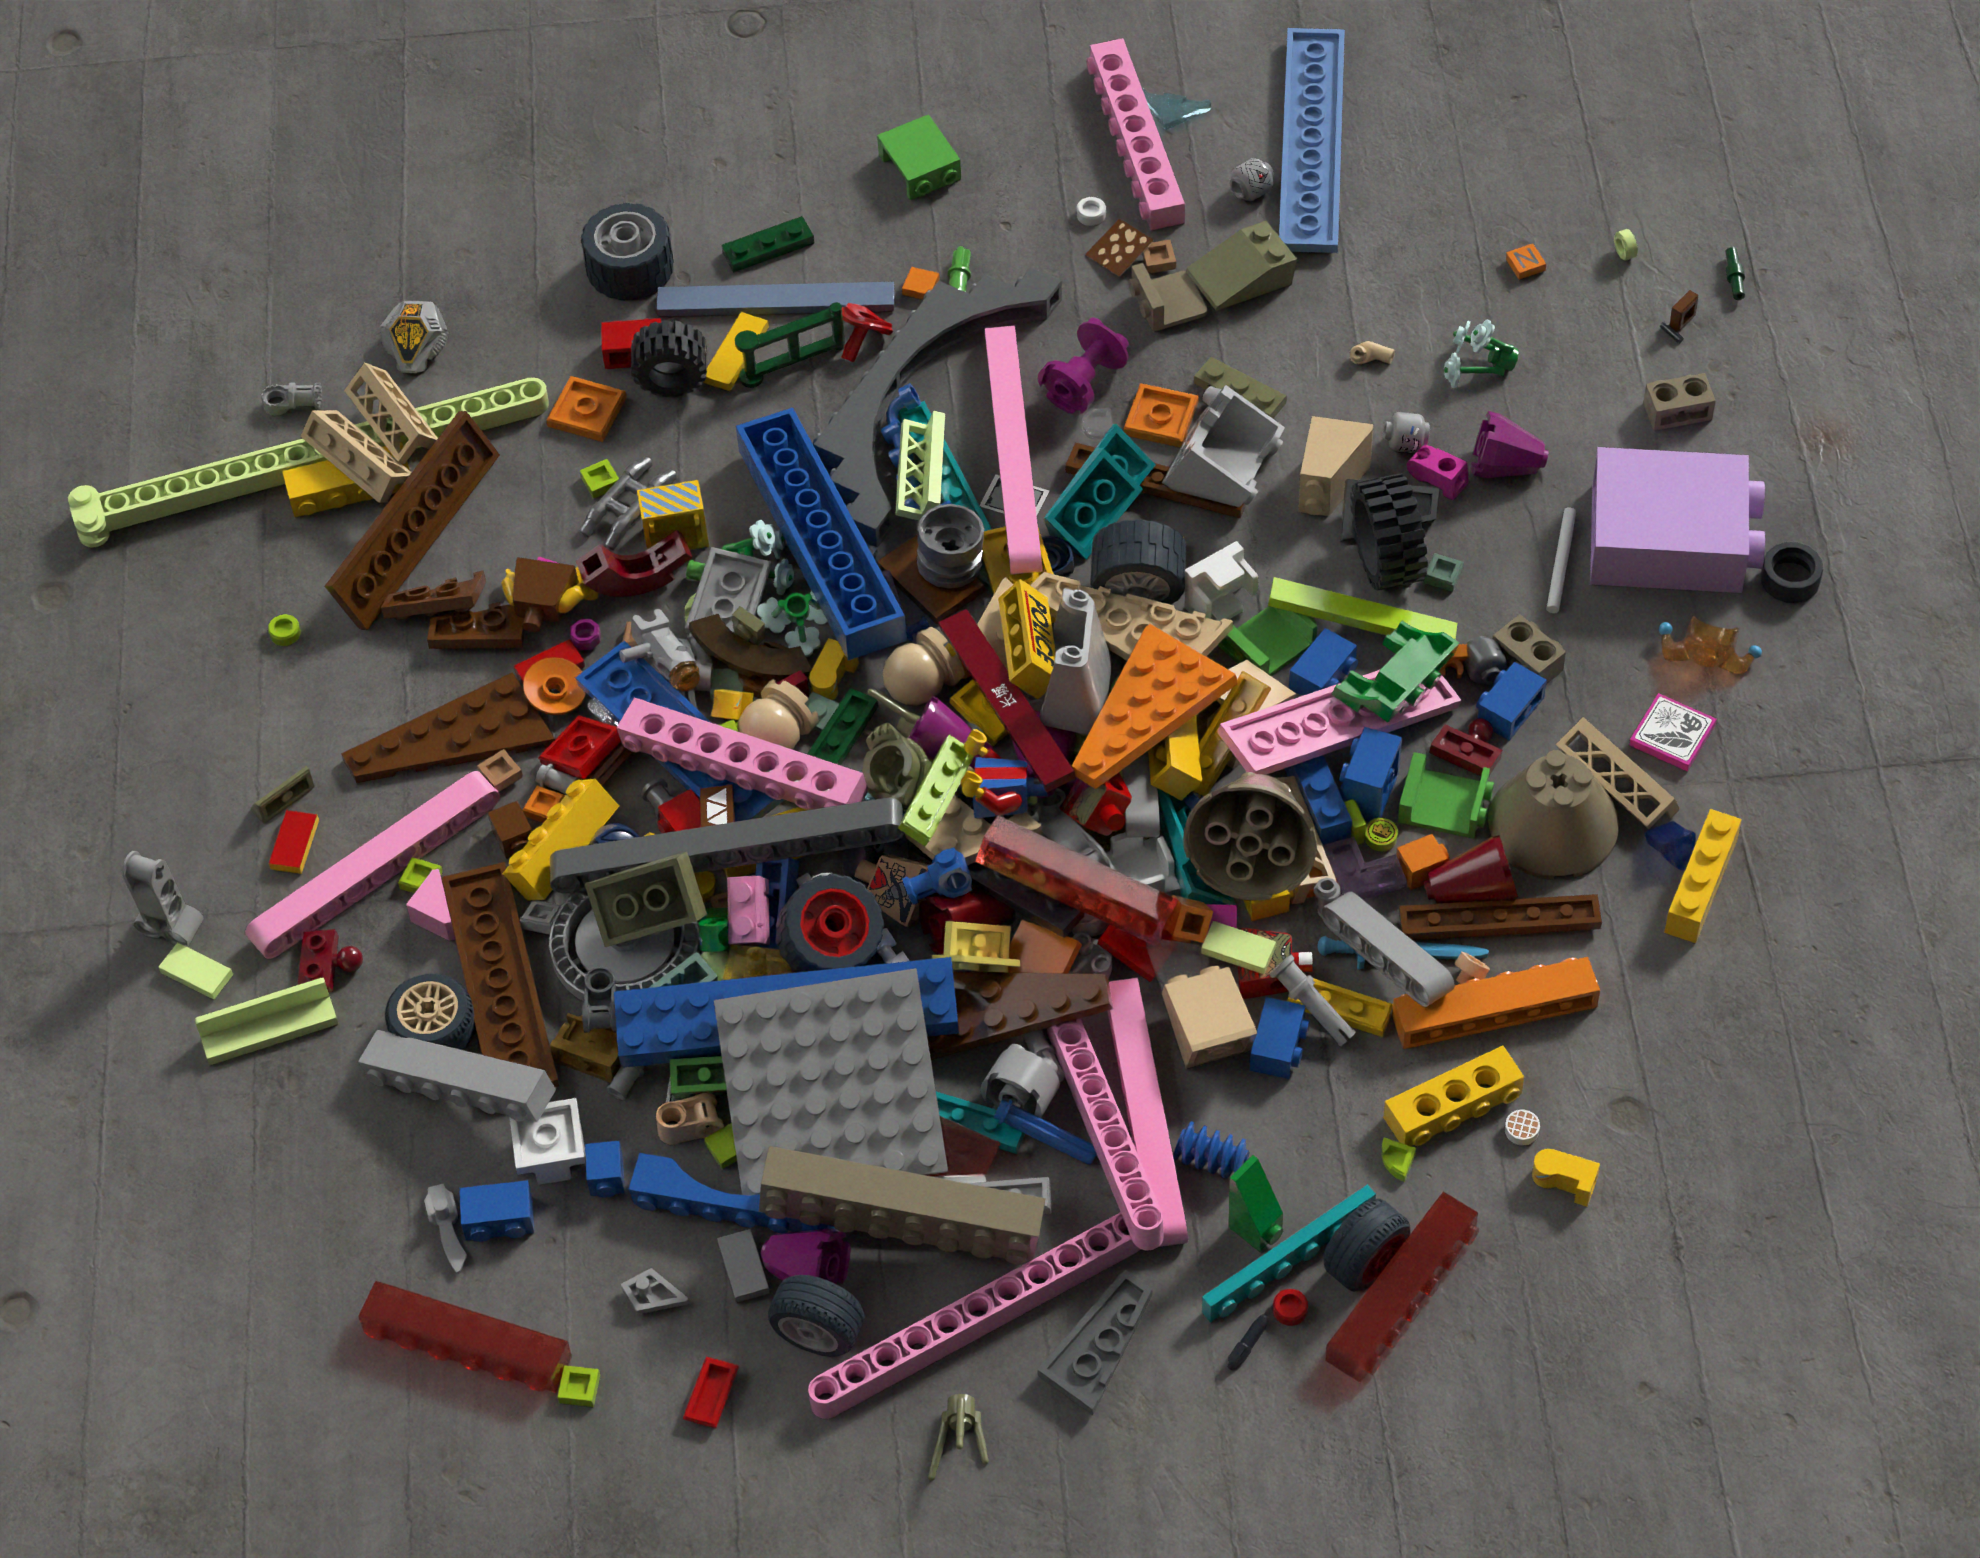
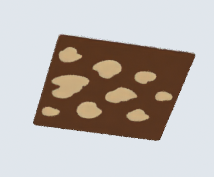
M1118 219L1085 255L1117 276H1121L1154 240L1123 220Z

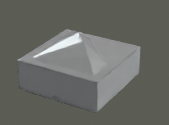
M533 900L520 919L521 929L550 934L553 920L562 905Z

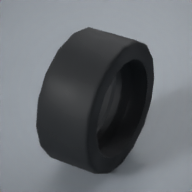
M1784 542L1775 545L1767 552L1761 570V584L1766 592L1777 600L1786 603H1799L1808 600L1817 593L1823 575L1822 559L1811 547L1799 542ZM1782 563H1796L1806 568L1811 576L1801 582H1789L1777 576L1773 569L1776 565Z

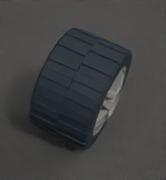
M638 203L614 204L598 211L584 225L581 244L586 273L590 284L599 293L618 300H637L652 295V293L658 291V287H662L669 281L674 269L669 227L667 222L664 221V217L657 213L655 209Z
M1135 519L1109 524L1107 527L1099 530V533L1095 534L1093 538L1090 588L1098 590L1101 586L1111 589V593L1126 597L1128 593L1173 605L1174 602L1181 598L1185 591V539L1175 529L1155 521Z

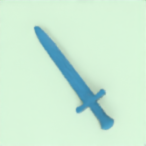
M1326 936L1319 939L1317 948L1321 955L1325 956L1334 952L1357 954V968L1359 970L1364 968L1365 959L1343 940L1335 941ZM1415 942L1435 959H1457L1461 952L1481 959L1488 957L1489 953L1487 949L1474 946Z

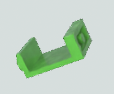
M929 114L877 135L879 156L883 162L892 160L906 180L907 197L909 200L961 180L960 158Z
M1268 606L1240 627L1236 628L1233 625V629L1218 646L1237 664L1248 660L1272 676L1309 648L1317 638V623L1311 616Z
M1414 752L1399 803L1398 823L1474 839L1477 827L1483 828L1485 824L1487 808H1483L1484 800L1491 801L1494 782L1489 781L1490 768H1483L1480 781L1426 770V755Z

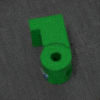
M705 908L707 915L698 922L700 950L704 952H718L728 949L731 944H728V908Z

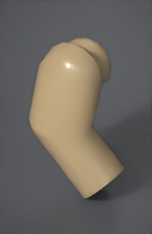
M1371 341L1358 344L1350 350L1351 361L1361 365L1375 359L1391 364L1395 355L1394 349Z

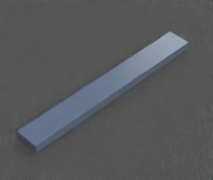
M894 282L658 287L657 316L739 315L741 312L746 314L818 313L829 309L830 305L834 302L840 303L842 307H845L848 303L858 304L872 312L894 311L895 287Z

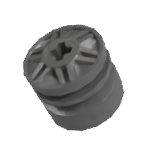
M939 505L928 510L920 519L917 539V566L919 573L929 583L937 587L958 588L973 582L980 574L984 528L981 519L974 511L960 505Z

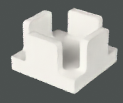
M1237 541L1185 569L1184 607L1190 614L1197 611L1205 613L1209 619L1212 616L1217 621H1221L1222 618L1229 620L1243 612V604L1236 598L1233 592L1244 587L1251 596L1258 593V575L1245 561L1244 549Z
M1125 832L1111 837V850L1106 853L1111 868L1108 871L1103 869L1099 872L1107 875L1109 882L1119 891L1118 913L1135 891L1153 904L1172 898V895H1180V886L1174 874V859L1163 836L1143 841V837L1126 838Z
M576 1098L549 1102L538 1122L525 1119L517 1121L510 1118L515 1166L518 1175L533 1172L539 1185L571 1179L570 1166L586 1163L584 1137Z

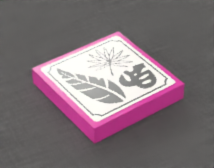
M1658 693L1630 738L1629 746L1688 772L1714 729L1717 719Z

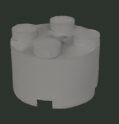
M1011 1044L1007 1050L1000 1054L982 1082L981 1095L985 1101L989 1098L993 1102V1109L997 1110L1002 1099L1007 1102L1011 1099L1013 1100V1105L1041 1118L1060 1087L1059 1078L1056 1074L1058 1066L1049 1058H1041L1032 1052L1026 1051L1021 1045Z

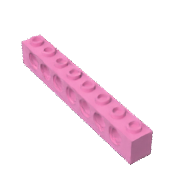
M1124 39L1090 45V57L1086 58L1087 69L1090 75L1094 74L1095 76L1094 88L1096 94L1102 95L1101 106L1103 114L1110 117L1108 120L1110 133L1112 136L1116 135L1117 137L1116 147L1119 157L1124 156L1125 174L1127 178H1132V193L1135 199L1139 198L1140 200L1139 211L1142 220L1147 219L1150 230L1185 223V203Z
M635 697L617 726L623 746L632 752L641 751L652 755L659 761L666 762L668 760L680 764L689 771L698 770L709 774L716 780L723 781L725 779L737 783L743 789H755L766 793L773 799H784L793 802L806 810L862 802L868 792L862 772Z

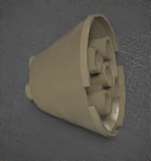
M1559 750L1548 752L1547 755L1537 759L1505 782L1493 797L1488 812L1491 837L1500 835L1508 863L1524 873L1545 879H1554V876L1573 874V877H1577L1597 868L1611 854L1619 832L1618 812L1610 795L1583 762Z
M1246 772L1239 779L1207 794L1194 806L1184 828L1183 845L1186 857L1190 858L1192 864L1197 869L1196 874L1206 884L1234 898L1266 900L1271 899L1272 895L1285 890L1290 892L1304 881L1315 861L1317 838L1310 818L1290 793L1289 786L1268 775Z

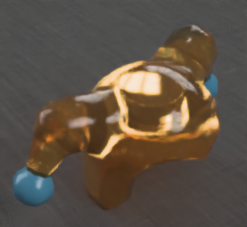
M1695 616L1691 617L1685 638L1676 643L1670 635L1673 629L1670 623L1663 622L1658 629L1662 635V654L1664 659L1670 662L1692 660L1702 667H1720L1728 672L1740 675L1748 670L1754 659L1762 655L1761 648L1752 645L1746 655L1743 657L1738 656L1735 652L1739 628L1726 629L1701 622Z

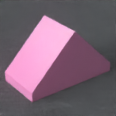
M435 869L430 872L406 906L412 923L449 941L455 940L440 871Z

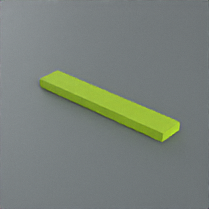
M1276 577L1272 581L1268 606L1383 635H1390L1403 620L1416 629L1432 633L1445 632L1453 639H1456L1458 624L1456 622Z

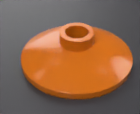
M542 659L533 664L525 674L523 682L524 694L528 702L543 713L551 715L569 713L579 707L586 696V692L577 685L575 678L582 671L578 666L566 659ZM557 689L560 693L554 694L549 692V690Z

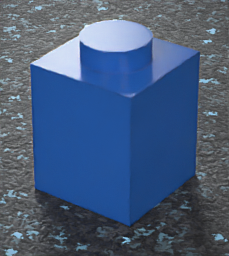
M610 1141L585 1144L586 1177L590 1196L607 1198L615 1194L625 1193L623 1155L620 1142Z

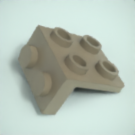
M1143 263L1132 266V279L1128 280L1129 289L1132 296L1136 297L1141 314L1147 319L1153 332L1207 315V307L1195 283L1186 271L1176 272L1151 280Z

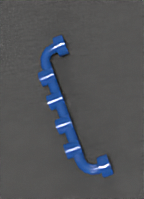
M910 383L898 389L899 396L890 403L886 412L888 425L881 428L886 442L889 445L894 443L895 449L889 451V457L896 468L899 465L901 423L898 419V413L904 406L908 410H912L921 405L920 398ZM913 454L907 456L911 461L914 459ZM913 475L906 478L914 488L920 485V482ZM912 497L905 500V506L920 510V506ZM947 500V501H945L944 503H942V504H940V505H946V504H952V503H951L949 500Z

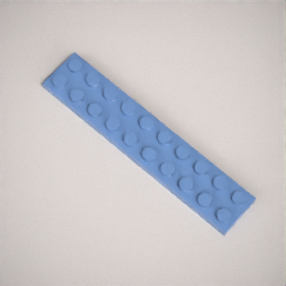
M1288 28L1279 237L1291 252L1338 253L1345 30Z

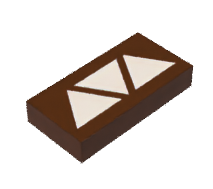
M732 784L700 788L701 827L735 822L734 790Z

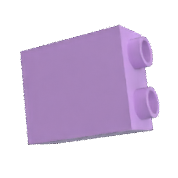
M1597 447L1592 483L1590 584L1742 593L1746 569H1762L1765 553V531L1749 530V518L1762 519L1765 497L1764 481H1749V455Z

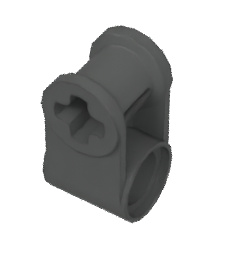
M596 967L586 974L584 980L583 1030L584 1033H590L591 1029L611 1028L613 1032H616L614 991H617L614 974L606 967ZM599 987H606L602 990H596Z

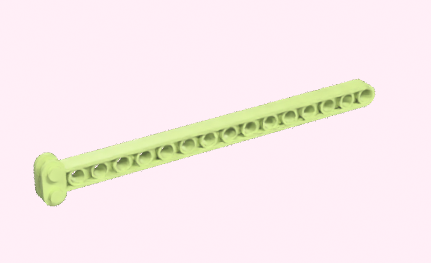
M526 378L415 409L437 438H439L459 411H467L482 431L538 416L547 410L549 400L546 385L542 380ZM392 417L387 418V432L392 431ZM367 421L355 424L356 427L379 446H386ZM406 435L400 436V442H402L404 447L409 440ZM299 439L98 493L92 486H79L70 492L68 502L79 540L83 545L92 548L103 545L110 536L109 531L285 484L283 471L328 459L304 439Z

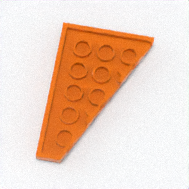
M1147 625L1072 764L1075 776L1094 789H1097L1238 684L1236 674L1155 626Z

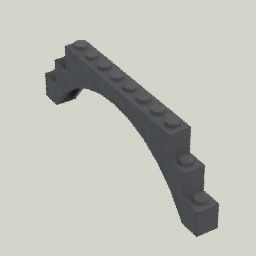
M1032 267L1029 268L1023 277L1020 276L1017 279L1015 286L984 274L978 283H974L971 286L969 293L938 281L932 290H928L925 293L923 301L917 310H913L910 313L904 327L895 332L892 342L887 349L879 353L876 363L871 370L863 374L860 384L855 391H851L847 395L842 408L838 412L833 413L825 430L816 435L813 446L825 468L832 470L829 476L867 544L878 548L893 528L892 507L877 478L874 457L876 438L884 414L896 396L898 389L921 366L944 349L975 334L985 332V328L1047 320L1062 300V283L1060 279Z

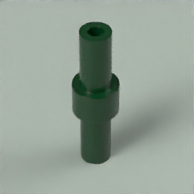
M1730 247L1725 251L1728 265L1725 270L1727 281L1731 283L1733 298L1735 300H1742L1745 298L1743 285L1745 279L1744 268L1739 263L1737 249Z

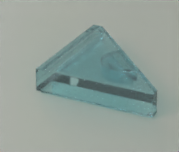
M1142 88L1150 112L1166 131L1211 110V102L1208 99L1200 102L1188 100L1187 96L1147 93Z

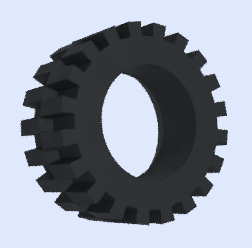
M1402 473L1354 483L1350 493L1352 501L1350 508L1353 514L1352 525L1356 533L1354 537L1356 543H1358L1359 557L1363 561V568L1367 572L1369 583H1372V588L1378 591L1424 581L1427 575L1426 567H1428V560L1425 556L1427 554V546L1424 543L1425 532L1421 526V514L1417 510L1418 503L1416 497H1413V489L1410 484L1408 485V479L1405 476L1403 477Z

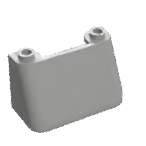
M1225 385L1192 426L1162 483L1173 491L1240 507L1243 503L1248 506L1258 492L1254 488L1257 482L1253 479L1267 454L1269 453L1273 456L1282 445L1283 441L1279 438L1285 427Z
M1064 588L1053 627L1056 655L1039 719L1044 726L1088 735L1108 698L1112 661L1093 599L1085 591Z

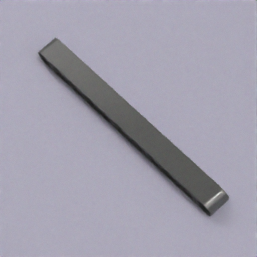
M882 798L555 851L550 856V887L559 893L585 891L586 883L686 851L693 872L699 873L899 840L904 835V832L898 829L903 819L902 804L897 799Z

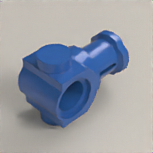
M955 847L943 850L935 855L932 864L928 865L927 872L912 878H902L913 905L918 904L920 899L936 892L940 896L945 895L946 897L955 898L972 891V879L965 857L962 853L956 851Z

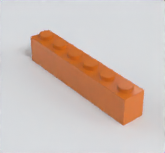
M1588 957L1579 959L1568 958L1561 963L1547 966L1535 965L1528 970L1514 973L1509 971L1503 972L1495 977L1481 980L1477 978L1470 979L1463 984L1455 985L1454 990L1427 1007L1421 1006L1405 993L1393 999L1392 1017L1402 1048L1407 1049L1597 1008L1600 988Z

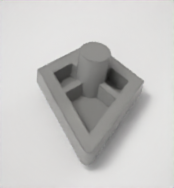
M652 1268L621 1284V1288L637 1314L687 1305L689 1303L687 1296Z

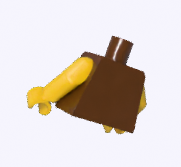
M517 557L515 572L506 569V576L501 582L507 602L514 606L517 616L524 618L522 627L533 633L540 631L543 621L559 622L564 613L569 612L581 600H595L599 594L587 587L583 579L579 583L575 565Z

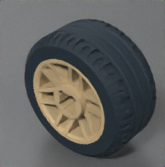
M425 973L417 977L414 976L412 979L409 978L392 992L387 1001L385 1022L388 1032L396 1034L395 1036L410 1037L463 1050L474 1035V1008L471 997L460 982L447 975Z

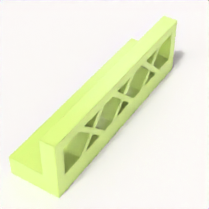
M933 411L927 425L906 419L901 424L895 515L920 521L928 510L940 505L945 413ZM909 431L924 435V440L917 443L909 435ZM915 453L923 462L915 465L907 456ZM913 475L921 485L914 488L906 478ZM912 497L920 506V510L904 506L905 500Z

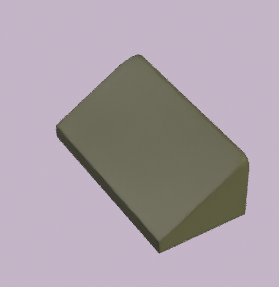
M307 766L302 768L255 802L251 807V811L263 823L269 821L315 787L310 769Z

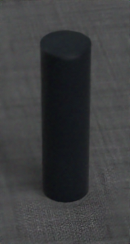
M1665 321L1661 323L1660 328L1677 343L1680 344L1684 340Z

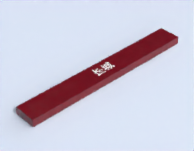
M965 609L938 622L940 630L1045 791L1049 792L1076 779L1073 768L1020 688L1009 681L1008 670L968 610Z

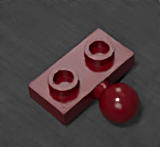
M1478 718L1471 721L1468 725L1467 734L1445 724L1431 743L1429 753L1482 776L1484 767L1490 768L1491 774L1500 761L1503 750L1486 743L1493 735V728L1489 721Z
M335 929L303 932L297 985L324 978L328 993L333 992L335 968L340 967L345 972H354L361 967L363 955L354 946H346L337 954L339 935Z

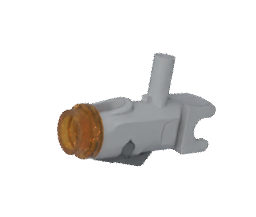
M660 609L654 610L656 619L652 622L644 621L639 615H634L631 621V633L638 646L620 650L621 661L625 663L645 656L652 657L656 668L669 680L674 688L681 691L693 689L699 683L700 675L689 641L675 637L669 629V620Z

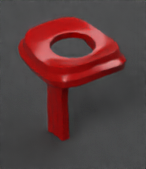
M848 303L845 307H842L843 320L853 325L854 330L844 346L841 358L855 362L868 330H876L889 336L893 334L892 324L881 319L868 308L853 303Z

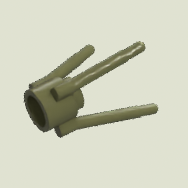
M869 689L868 694L902 716L897 725V730L901 732L905 739H908L920 716L912 713L880 690L876 689L874 691ZM865 730L863 734L869 736L873 731Z
M955 1394L947 1400V1411L942 1412V1423L928 1474V1479L931 1481L936 1476L949 1425L953 1430H956V1448L958 1450L963 1448L964 1431L969 1430L973 1425L982 1463L988 1464L989 1462L981 1426V1412L975 1411V1399L970 1395Z

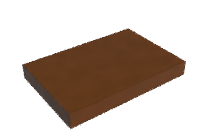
M917 534L877 561V565L881 572L930 619L938 624V622L946 619L985 592V585L977 577L973 582L963 587L950 589L937 587L926 581L919 573L917 566Z

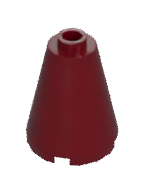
M1500 835L1492 836L1428 872L1429 880L1423 881L1428 899L1435 898L1437 904L1507 900L1518 897Z
M981 890L969 891L967 894L955 898L932 894L925 897L926 900L921 901L919 905V916L924 935L930 933L934 943L929 944V946L936 955H944L946 921L1001 926L1011 920L1014 909Z

